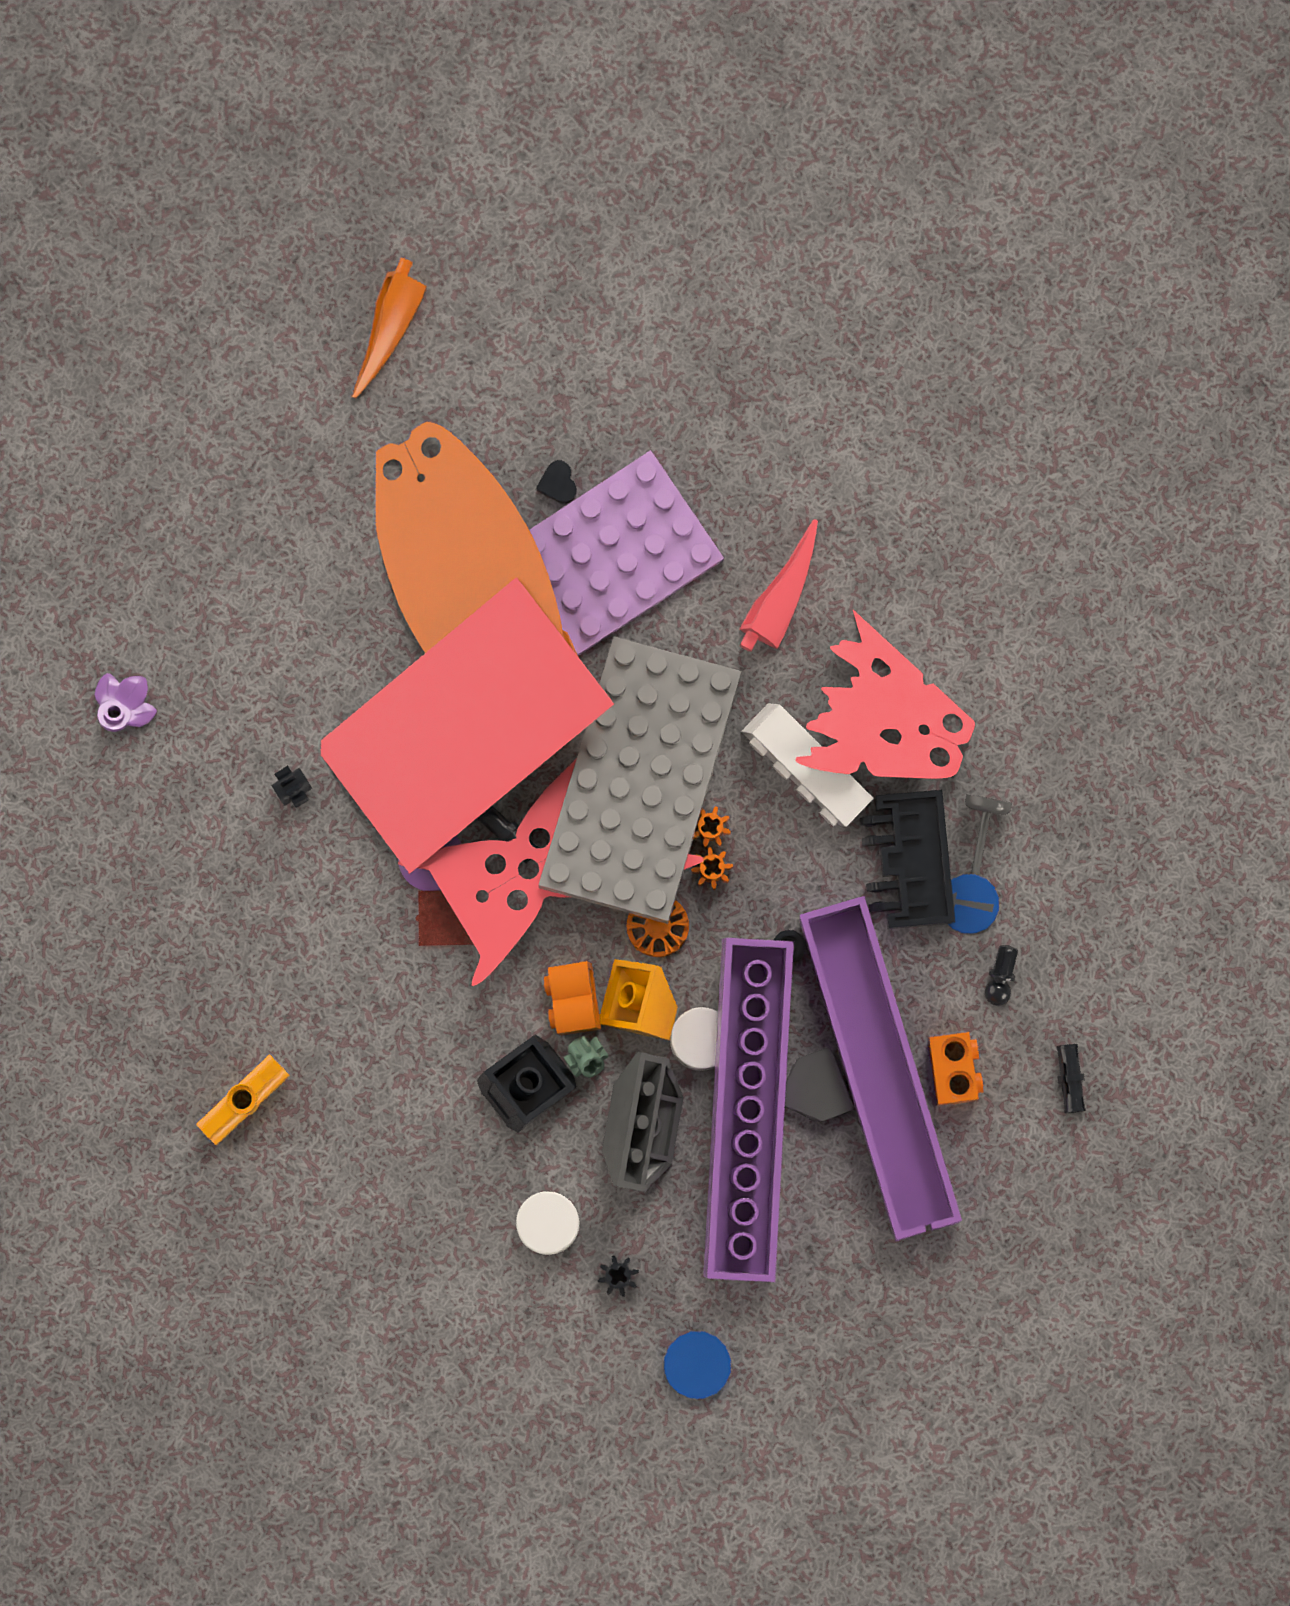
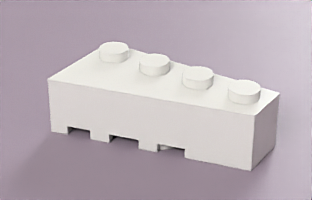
M768 703L741 731L750 740L749 744L761 756L766 755L774 763L772 767L784 779L790 778L798 785L796 791L807 802L811 803L814 801L822 808L819 812L820 815L832 826L838 823L840 826L847 827L874 799L850 774L821 771L803 766L795 761L796 757L810 756L811 747L822 746L780 704Z

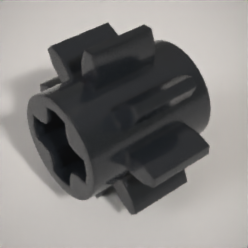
M287 765L274 774L278 781L271 786L284 806L292 802L297 808L309 801L306 792L313 788L300 768L292 772Z
M613 1255L612 1265L609 1267L603 1264L600 1265L601 1269L606 1271L605 1277L598 1279V1283L607 1282L610 1285L606 1294L610 1295L615 1288L619 1289L622 1297H625V1287L629 1285L632 1288H637V1285L631 1281V1276L638 1274L639 1270H629L627 1267L630 1263L629 1257L622 1264L618 1263L617 1258ZM620 1267L625 1268L624 1275L628 1278L625 1284L618 1282L617 1285H613L611 1283L613 1277L609 1275L612 1269L618 1271Z

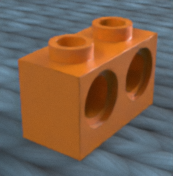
M969 1032L929 1037L928 1044L937 1106L978 1101V1093H984L982 1074L975 1073L973 1060L979 1059L977 1040H970ZM951 1043L959 1044L964 1052L963 1058L959 1061L949 1060L945 1055V1047ZM957 1076L963 1077L968 1083L967 1092L962 1095L953 1093L949 1086L952 1078Z

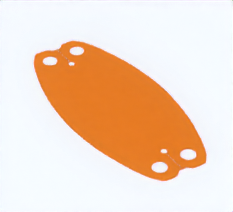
M428 421L412 430L409 439L402 444L390 443L377 450L376 531L397 602L425 653L516 577L564 638L555 594L536 542L516 506L483 463L451 432L438 424ZM430 437H435L441 444L439 454L433 458H427L421 450L423 441ZM389 460H397L402 465V473L395 480H388L383 474V467ZM419 474H423L425 476V480L423 482H419L417 480Z

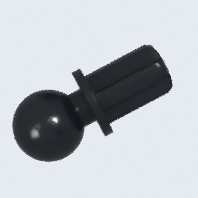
M1010 945L999 946L994 968L989 970V975L994 980L990 981L984 990L986 1000L995 1006L1004 1005L1011 997V988L1007 981H1014L1016 977L1013 974L1018 950Z

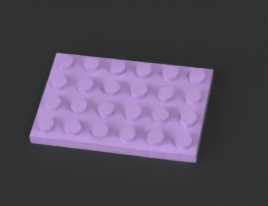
M651 450L529 530L548 572L560 614L562 629L568 632L578 656L724 561V557Z

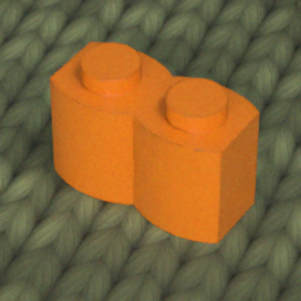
M584 961L548 967V976H544V988L546 995L552 996L553 1009L548 1010L551 1029H556L557 1034L561 1036L601 1030L592 963Z

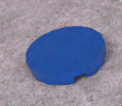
M691 1331L679 1336L669 1346L664 1357V1372L669 1384L679 1394L692 1399H704L716 1394L726 1384L731 1373V1358L726 1346L716 1336L707 1332Z

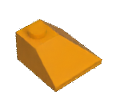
M614 959L600 1012L601 1025L647 1037L670 1040L678 1007L662 967Z

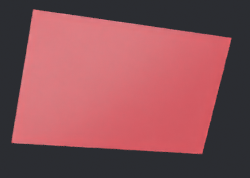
M516 577L321 740V756L410 874L612 707L614 703Z

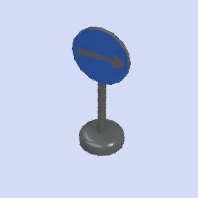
M966 794L965 805L970 809L983 812L971 874H963L951 880L955 923L948 925L961 933H978L987 929L995 921L999 911V896L995 887L986 878L979 876L991 813L1009 814L1012 802Z

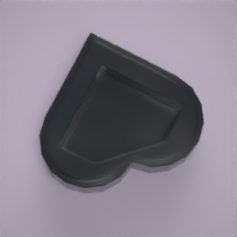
M562 460L551 462L538 483L536 491L562 504L573 501L577 494V487L571 479L572 472L569 464Z

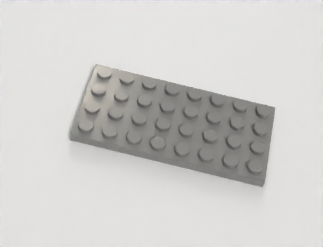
M613 637L599 684L613 701L614 705L585 729L539 881L540 889L666 924L669 923L742 671Z

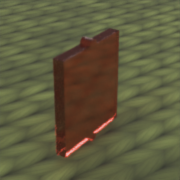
M441 890L418 891L419 915L415 919L419 922V946L474 945Z

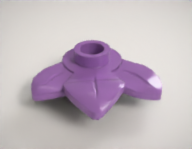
M107 673L99 680L95 690V699L100 705L97 712L98 722L104 729L117 732L123 730L127 725L141 727L148 724L154 718L157 710L144 702L148 691L146 678L132 676L119 683L115 677ZM116 710L120 715L117 718H112L108 713Z

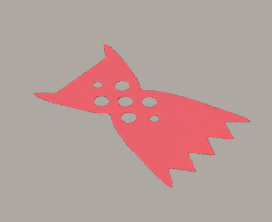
M576 759L544 790L527 812L517 829V838L509 842L487 840L442 847L417 867L430 871L480 954V960L472 979V986L481 983L504 960L534 921L546 897H569L540 889L539 881ZM543 828L547 830L550 835V842L546 847L535 848L530 844L529 836L534 829ZM499 854L503 856L506 861V867L503 872L491 874L486 870L485 861L490 855ZM688 854L684 869L700 864L704 861V857ZM525 859H532L538 863L539 872L532 879H524L519 875L518 866ZM481 890L486 891L489 895L488 900L484 903L478 902L476 899L477 892ZM514 890H521L528 897L526 907L521 910H513L507 904V897Z

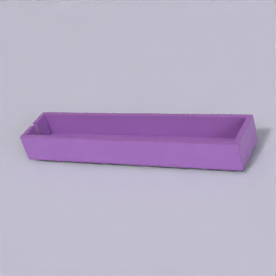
M862 896L799 915L800 925L895 1242L924 1234L926 1232L925 1226L927 1225L930 1226L931 1231L960 1223L962 1221L865 897Z

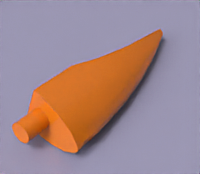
M400 258L396 271L387 272L376 300L367 352L351 396L355 399L375 378L395 350L426 291L427 286L408 276L413 262L407 259Z

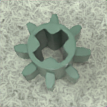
M583 1036L571 1042L568 1047L569 1055H566L564 1060L575 1077L580 1076L582 1073L583 1076L590 1078L598 1075L604 1069L603 1060L608 1058L609 1055L597 1037L590 1041L589 1038Z

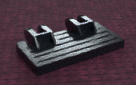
M942 789L875 795L876 811L891 810V814L861 817L860 825L872 827L880 824H891L892 835L866 836L862 838V846L894 844V846L880 848L882 877L898 876V880L867 883L866 888L867 892L872 893L898 890L899 901L873 902L868 905L869 913L901 910V913L886 915L888 929L954 924L955 912Z

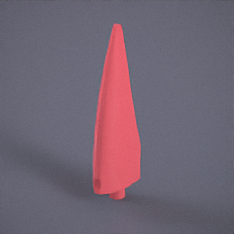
M816 519L809 525L788 562L767 589L753 603L739 629L746 633L740 643V647L751 652L757 640L778 649L791 622L808 574L818 524Z

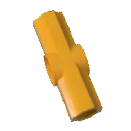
M269 1054L239 1084L233 1086L227 1095L196 1125L217 1146L248 1115L256 1112L259 1105L290 1075ZM241 1091H248L252 1097L251 1104L245 1109H238L235 1105V1097Z

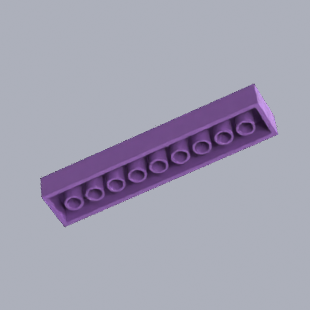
M741 938L722 939L703 1277L708 1279L775 1282L794 942Z

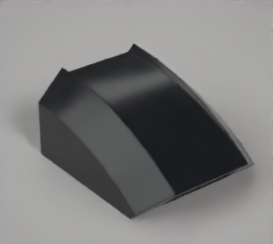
M537 1035L532 1036L489 1067L477 1079L481 1095L485 1096L503 1119L506 1127L517 1133L577 1088L573 1073L551 1045Z

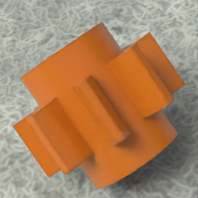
M716 806L712 813L707 814L702 808L701 818L697 824L698 831L694 834L693 839H697L700 836L704 839V848H707L709 841H715L719 847L722 846L720 836L722 834H731L729 829L723 828V824L728 822L729 816L720 818L717 815L718 807ZM709 819L712 823H719L716 827V834L712 835L709 831L705 833L702 831L705 828V820Z
M709 847L708 855L703 858L704 861L700 863V867L692 868L691 873H700L701 878L698 886H702L706 881L711 883L713 890H716L717 881L729 882L724 871L733 869V864H724L725 851L721 852L718 856L713 854L712 848ZM714 861L718 862L720 874L712 873L710 876L706 875V866L704 864L706 862L708 864H713Z

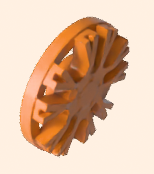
M675 900L674 902L676 908L671 913L670 918L681 914L683 919L671 923L670 919L669 923L666 924L629 913L626 925L627 934L632 945L638 951L651 957H665L675 953L682 947L689 933V919L685 909L678 901ZM633 917L645 919L644 925L632 922ZM673 926H684L682 937L674 935L671 932V928ZM643 928L645 930L644 936L636 940L632 930ZM668 934L677 943L673 947L665 939ZM649 936L653 939L651 940L648 947L645 949L641 945ZM658 939L662 940L665 951L655 952L654 942Z

